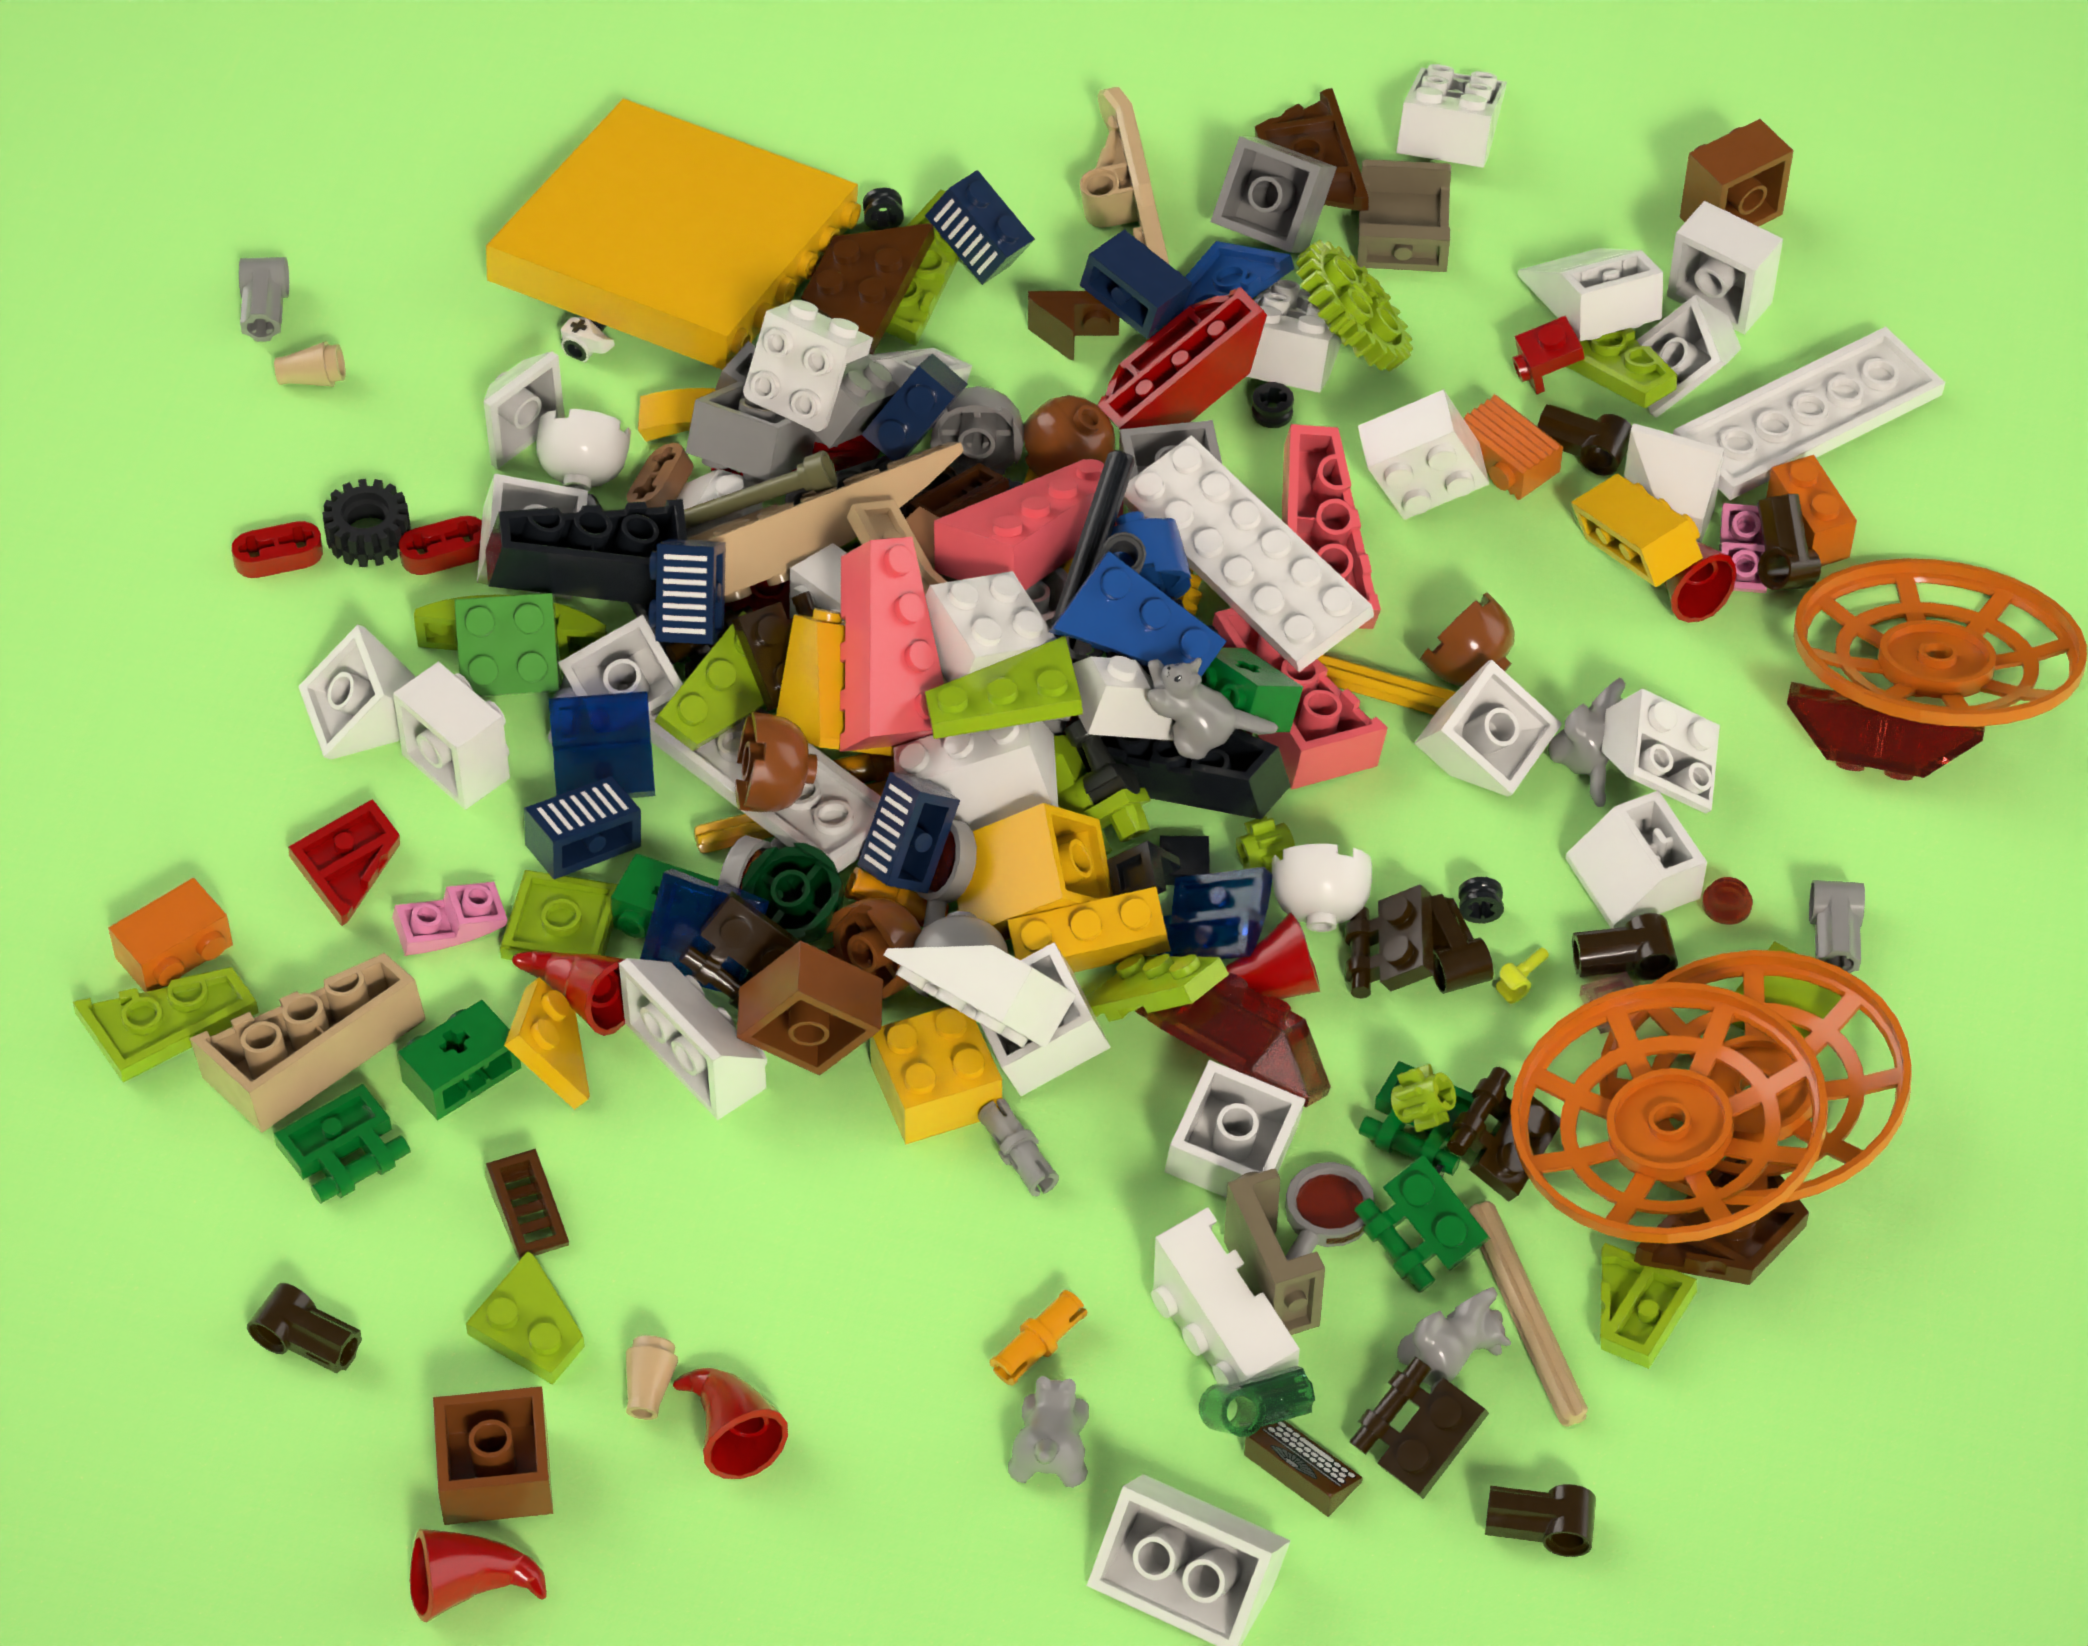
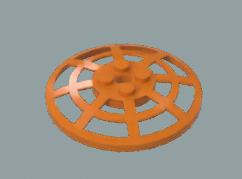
M1902 558L1854 565L1832 573L1817 582L1803 596L1796 609L1793 637L1797 652L1806 666L1823 683L1839 694L1865 707L1890 716L1920 723L1980 727L2002 725L2030 719L2048 712L2066 701L2079 687L2085 672L2087 644L2084 635L2073 617L2062 606L2038 589L2013 577L1960 562ZM1916 583L1954 586L1991 596V598L1979 612L1953 605L1920 602ZM1887 584H1896L1900 603L1875 607L1857 616H1854L1835 601L1843 595L1860 589ZM2012 604L2040 620L2056 635L2058 640L2031 647L2029 642L2017 631L1998 621V618ZM1821 610L1843 626L1836 638L1835 653L1813 648L1807 641L1808 629L1814 617ZM1925 617L1949 619L1953 621L1962 622L1968 625L1964 627L1946 621L1926 620ZM1905 618L1906 622L1890 628L1884 634L1871 627L1891 619ZM1987 632L1996 636L2014 652L1996 655L1992 644L1983 636ZM1859 637L1878 648V659L1851 657L1850 646L1853 640ZM2066 653L2069 660V676L2066 682L2055 690L2033 689L2039 676V661ZM1828 665L1841 668L1851 681L1831 669ZM2016 666L2023 667V678L2018 686L1993 680L1995 670ZM1860 672L1883 674L1894 686L1884 691L1868 681ZM1984 692L2002 698L1988 703L1969 706L1963 697ZM1910 696L1940 698L1946 706L1923 704L1907 700V698ZM2020 700H2021V701H2030V702H2027V703H2023V704H2019V705H2014V704H2016L2017 702H2019Z
M1747 950L1722 953L1693 961L1665 974L1652 984L1664 982L1708 984L1726 978L1743 977L1745 996L1755 999L1777 1012L1790 1024L1811 1032L1805 1038V1041L1813 1050L1815 1056L1829 1045L1842 1061L1848 1078L1825 1081L1828 1101L1848 1098V1103L1844 1115L1836 1128L1831 1133L1826 1131L1817 1161L1828 1155L1844 1163V1165L1813 1180L1803 1182L1783 1203L1820 1194L1847 1181L1867 1167L1888 1146L1902 1124L1910 1101L1912 1065L1908 1041L1898 1018L1883 998L1865 982L1842 968L1814 957L1785 951ZM1764 976H1781L1807 981L1831 990L1842 998L1824 1019L1796 1007L1777 1003H1765ZM1671 1008L1644 1010L1628 1014L1635 1033L1650 1017L1667 1035L1701 1038L1700 1036L1705 1033L1712 1012L1699 1016L1687 1024ZM1859 1009L1872 1020L1885 1038L1892 1054L1895 1068L1864 1075L1862 1064L1855 1049L1840 1032ZM1733 1018L1731 1023L1740 1022V1020ZM1745 1023V1036L1736 1037L1723 1043V1045L1747 1057L1764 1073L1766 1078L1794 1063L1788 1053L1773 1039ZM1611 1029L1602 1049L1601 1057L1619 1048ZM1680 1053L1657 1054L1651 1067L1652 1070L1670 1068ZM1717 1061L1709 1076L1711 1080L1722 1088L1727 1097L1743 1091L1745 1087L1750 1085L1737 1072ZM1618 1068L1599 1082L1600 1096L1612 1100L1615 1094L1630 1080L1617 1078ZM1802 1081L1776 1096L1781 1116L1779 1141L1787 1139L1792 1135L1807 1144L1810 1140L1812 1126L1810 1119L1813 1114L1810 1093L1805 1081ZM1896 1088L1895 1102L1888 1122L1881 1133L1864 1150L1845 1142L1844 1140L1848 1137L1859 1119L1864 1105V1096ZM1762 1105L1733 1117V1138L1762 1143L1765 1129ZM1669 1119L1662 1120L1657 1125L1658 1128L1665 1131L1675 1130ZM1721 1160L1710 1171L1718 1170L1739 1176L1751 1162L1746 1161V1164H1738ZM1768 1164L1764 1172L1746 1190H1743L1724 1203L1728 1205L1752 1206L1777 1189H1768L1769 1176L1793 1172L1797 1167ZM1685 1180L1660 1181L1669 1188L1694 1197Z
M1664 982L1638 985L1608 993L1580 1006L1559 1020L1539 1039L1525 1059L1514 1085L1510 1111L1514 1145L1522 1168L1535 1188L1557 1210L1577 1223L1608 1236L1635 1242L1672 1244L1700 1241L1730 1233L1759 1220L1782 1204L1803 1183L1818 1159L1826 1136L1828 1100L1824 1075L1815 1053L1800 1032L1780 1014L1755 999L1729 989L1700 983ZM1662 1008H1688L1712 1012L1703 1038L1668 1035L1649 1037L1638 1040L1628 1014ZM1733 1018L1745 1022L1769 1036L1788 1053L1794 1063L1766 1078L1764 1073L1747 1057L1723 1045ZM1608 1022L1619 1048L1608 1052L1593 1062L1578 1077L1574 1084L1547 1070L1552 1061L1571 1042L1592 1028ZM1667 1053L1695 1055L1689 1070L1678 1068L1652 1070L1646 1058L1651 1055ZM1715 1062L1722 1063L1737 1072L1751 1087L1727 1097L1722 1088L1709 1078ZM1624 1064L1627 1065L1633 1079L1626 1083L1612 1100L1591 1092L1593 1087L1606 1075ZM1805 1081L1810 1093L1813 1114L1811 1135L1807 1148L1778 1146L1781 1116L1776 1096ZM1536 1088L1564 1101L1560 1120L1561 1143L1564 1151L1533 1155L1530 1146L1528 1120L1531 1100ZM1762 1105L1765 1118L1762 1143L1733 1138V1117ZM1580 1110L1606 1119L1609 1141L1579 1148L1576 1128ZM1669 1118H1674L1684 1123L1680 1128L1673 1131H1665L1657 1127L1658 1123ZM1724 1156L1751 1162L1737 1178L1717 1190L1706 1174ZM1618 1159L1624 1167L1635 1173L1626 1190L1622 1192L1603 1181L1589 1166ZM1768 1164L1797 1167L1777 1189L1754 1205L1734 1214H1731L1725 1205V1201L1748 1188L1764 1172ZM1573 1169L1577 1177L1590 1190L1607 1201L1614 1203L1615 1206L1606 1218L1586 1211L1559 1194L1548 1183L1543 1173ZM1685 1180L1695 1197L1676 1201L1646 1199L1656 1181L1672 1182ZM1703 1210L1710 1222L1699 1225L1672 1228L1643 1227L1628 1224L1637 1211L1648 1214L1673 1215Z

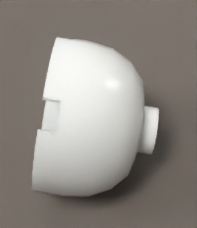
M570 409L568 418L555 419L556 410L549 411L540 416L536 439L537 456L542 468L553 479L563 483V486L588 490L589 492L591 488L602 486L616 478L624 468L630 445L631 430L628 427L624 432L621 431V421L617 418L583 409Z
M1304 844L1286 848L1283 850V860H1280L1276 855L1272 858V881L1275 897L1281 909L1287 914L1292 913L1299 922L1306 923L1307 929L1316 932L1333 931L1337 928L1338 923L1350 920L1365 906L1370 896L1372 885L1371 856L1356 848H1353V857L1338 854V845Z

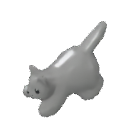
M1196 658L1191 663L1183 662L1166 666L1158 659L1148 662V668L1154 685V689L1148 691L1147 694L1149 702L1158 715L1172 718L1176 721L1172 727L1174 744L1181 756L1197 760L1205 758L1211 749L1224 744L1235 729H1242L1258 735L1274 734L1279 727L1274 722L1235 709L1221 692L1201 683L1202 678L1198 674L1202 663L1201 658Z
M1620 677L1606 687L1595 698L1589 708L1583 703L1574 709L1566 718L1564 729L1552 738L1548 747L1550 759L1554 763L1565 765L1574 774L1590 776V795L1597 807H1603L1606 803V765L1609 759L1601 752L1605 729V713L1607 708L1623 700L1621 695L1626 683Z
M1494 1287L1483 1290L1455 1307V1310L1447 1315V1318L1444 1317L1441 1310L1430 1314L1416 1324L1414 1332L1405 1336L1400 1341L1397 1351V1358L1400 1363L1408 1366L1416 1356L1432 1369L1422 1382L1431 1387V1392L1443 1377L1451 1383L1474 1350L1486 1349L1493 1355L1498 1356L1502 1354L1501 1345H1511V1341L1505 1336L1501 1312L1489 1308L1498 1295Z
M1041 1376L1036 1380V1393L1024 1398L1022 1418L1025 1427L1020 1430L1013 1442L1012 1458L1008 1462V1473L1015 1481L1026 1483L1036 1472L1056 1474L1065 1487L1071 1488L1082 1484L1086 1480L1088 1470L1084 1462L1085 1448L1079 1433L1089 1419V1405L1085 1400L1076 1398V1384L1072 1379L1069 1378L1064 1381L1050 1380L1045 1376Z

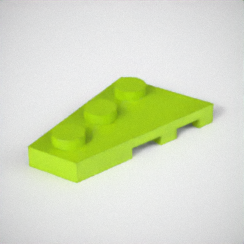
M742 611L739 616L745 615L747 613ZM733 623L654 721L692 751L738 725L744 718L751 715V712H756L765 706Z

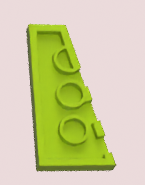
M940 189L907 226L931 224L925 215L946 191ZM934 226L935 238L885 331L914 346L917 345L959 259L958 255Z

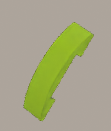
M515 595L463 596L416 608L414 623L418 647L458 651L454 599ZM555 603L560 660L569 657L607 635L606 625L597 619L574 608Z

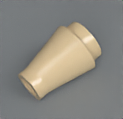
M325 341L287 356L276 357L274 360L275 375L279 385L301 384L334 387L335 382L345 380V360L339 344L329 345Z
M638 1336L633 1339L632 1347L626 1350L628 1396L626 1413L631 1417L643 1420H653L658 1417L660 1404L679 1361L678 1357L674 1354L675 1345L671 1341L657 1336Z

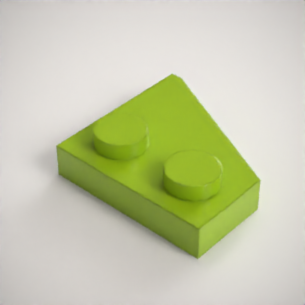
M1605 1243L1601 1249V1350L1649 1369L1697 1293V1279L1672 1269L1640 1265L1634 1261L1635 1254Z
M528 1251L466 1322L467 1335L552 1385L585 1347L583 1334L537 1259Z

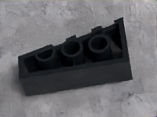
M683 499L667 500L664 507L650 508L647 507L645 502H630L626 504L625 509L602 511L600 505H585L576 513H562L558 508L499 511L485 550L488 587L650 605L651 600L656 599V580L651 579L649 571L651 553L657 551L658 543L668 539L688 540Z
M1235 729L1224 744L1211 749L1205 758L1199 760L1181 756L1176 749L1174 741L1104 735L1101 737L1116 764H1124L1136 772L1140 788L1145 787L1150 799L1261 820L1290 788V782L1279 747L1239 729ZM1076 747L1087 772H1091L1083 747Z

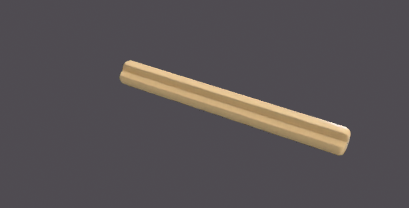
M1490 1201L1474 1204L1469 1208V1212L1491 1238L1480 1248L1559 1422L1565 1427L1580 1424L1587 1417L1588 1407L1496 1206Z

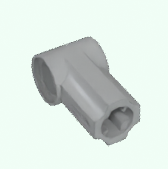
M287 257L240 258L241 332L257 342L271 341L273 336L281 333L283 298L289 297V266Z
M1812 880L1809 922L1815 925L1816 959L1838 966L1848 973L1859 971L1861 964L1860 927L1863 923L1865 909L1864 883Z

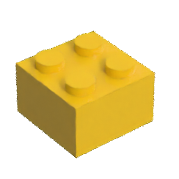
M946 1006L881 1026V1030L870 1038L871 1067L905 1145L980 1122L978 1119L980 1111L991 1101H994L1000 1111L997 1099H1002V1077L976 1021L957 1009Z

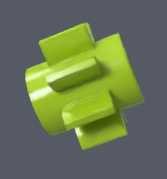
M1264 816L1261 820L1254 819L1244 823L1247 834L1236 838V849L1244 870L1247 873L1257 870L1258 877H1265L1267 880L1272 878V858L1276 855L1280 860H1283V850L1295 846V842L1289 827L1284 822L1275 825L1273 818L1268 819L1267 816Z
M1426 1064L1397 1075L1401 1085L1393 1088L1391 1104L1400 1121L1403 1123L1414 1122L1416 1132L1437 1127L1450 1121L1446 1111L1454 1108L1456 1092L1452 1081L1446 1074L1442 1072L1433 1074L1431 1064Z

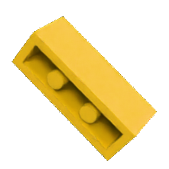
M1618 473L1571 501L1585 539L1654 587L1661 585L1703 558L1696 541L1700 538V533L1694 521L1687 514L1680 515L1671 509L1663 498L1656 499L1648 494L1640 483L1633 484Z
M1156 887L1007 920L1015 958L1022 960L1055 942L1074 973L1120 963L1124 959L1141 953L1143 956H1151L1171 951Z

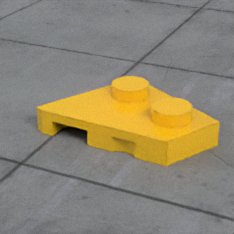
M539 977L525 987L504 1046L575 1110L589 1100L590 1097L576 1012L570 1007L569 1002L562 993L553 990Z

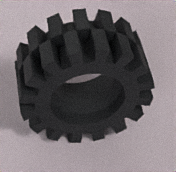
M358 479L359 487L355 488L352 487L350 482L342 485L344 493L335 489L330 494L331 501L326 500L323 505L324 512H322L328 548H332V553L337 559L343 556L344 563L352 565L354 560L358 559L359 567H368V560H375L376 566L383 565V557L386 555L391 561L398 557L397 549H399L401 537L411 530L408 505L403 493H397L396 486L391 483L384 489L383 481L374 479L373 486H367L366 479ZM364 518L383 520L380 524L369 528L351 526L354 522Z

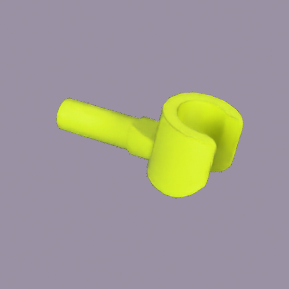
M1539 948L1517 966L1513 963H1507L1502 966L1500 971L1501 980L1497 982L1495 988L1508 1003H1516L1526 996L1531 988V983L1526 977L1549 957L1548 951L1545 948Z

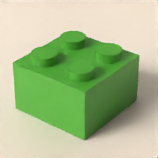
M553 593L454 599L459 674L466 678L478 696L548 693L560 690L555 595Z

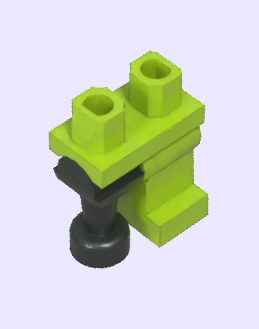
M1079 719L1065 728L1064 732L1066 735L1054 736L1059 808L1099 819L1101 830L1112 824L1120 842H1128L1150 831L1142 806L1150 802L1151 799L1145 787L1140 788L1136 772L1129 766L1116 764L1101 739L1103 735L1087 734ZM1076 747H1083L1091 772H1087ZM1102 830L1106 855H1108L1112 849Z

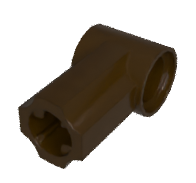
M1546 404L1537 425L1561 444L1564 452L1578 456L1585 468L1601 476H1609L1617 471L1628 451L1632 425L1626 419L1618 415L1604 414L1595 420L1551 404Z
M1786 494L1759 500L1757 505L1765 552L1760 557L1758 563V574L1761 582L1771 590L1808 589L1814 586L1820 578L1821 561L1815 550L1807 546L1799 494Z
M1443 894L1431 896L1433 978L1439 991L1445 994L1491 981L1494 976L1493 963L1484 940L1480 937L1473 938L1454 898L1444 897Z
M1657 913L1638 915L1628 921L1625 927L1575 932L1572 936L1573 963L1576 975L1579 974L1580 977L1634 971V974L1640 979L1657 980L1675 970L1678 966L1668 921L1663 915Z
M288 1283L277 1284L247 1324L249 1335L266 1350L282 1355L290 1350L336 1374L341 1370L346 1371L356 1358L358 1347L362 1341L359 1329L317 1309L308 1295Z
M1573 1484L1555 1486L1548 1493L1490 1485L1485 1535L1543 1542V1546L1549 1552L1564 1557L1583 1556L1589 1553L1592 1548L1596 1496L1591 1490Z

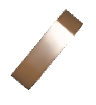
M679 443L665 444L648 457L627 493L628 503L645 502L648 508L664 507L667 500L677 499L694 468L693 462L682 445Z

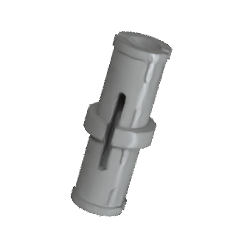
M997 1099L1000 1111L994 1101H991L980 1111L978 1119L998 1144L1001 1150L998 1151V1155L1006 1165H1012L1032 1196H1040V1190L1037 1185H1039L1043 1194L1048 1193L1058 1183L1059 1175L1039 1151L1036 1145L1039 1144V1140L1031 1130L1025 1129L1005 1099Z

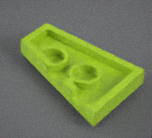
M1632 328L1602 335L1598 339L1579 341L1583 347L1585 359L1566 366V368L1581 374L1644 409L1677 390V374L1650 346H1641L1635 340V331Z
M1066 636L925 691L927 710L934 739L1083 714L1082 699Z
M1138 953L1121 961L1116 966L1118 973L1086 998L1096 1017L1100 1014H1105L1107 1020L1111 1022L1123 1019L1129 1012L1144 1007L1147 1013L1192 1004L1227 977L1229 973L1220 957H1197L1196 954L1185 957L1169 956V954L1143 956L1141 953Z
M232 967L171 980L166 988L139 993L137 988L119 991V998L93 1004L91 998L72 1002L76 1016L123 1083L192 1048L191 1037L205 1031L211 1037L231 1028L230 1020L248 1012L252 1016L259 1013L257 1001Z

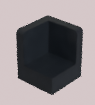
M1148 840L1107 859L1113 896L1156 887L1158 894L1167 891L1164 876L1181 869L1179 857Z

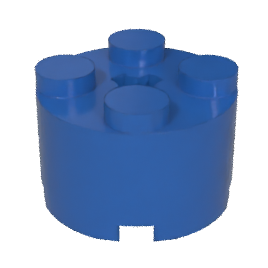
M1140 511L1129 512L1116 519L1117 526H1114L1111 536L1121 532L1131 533L1137 536L1145 546L1146 558L1140 575L1168 597H1175L1177 600L1190 589V579L1192 578L1175 519H1145L1144 513ZM1121 551L1113 553V555L1129 567L1134 566L1132 557L1127 553Z

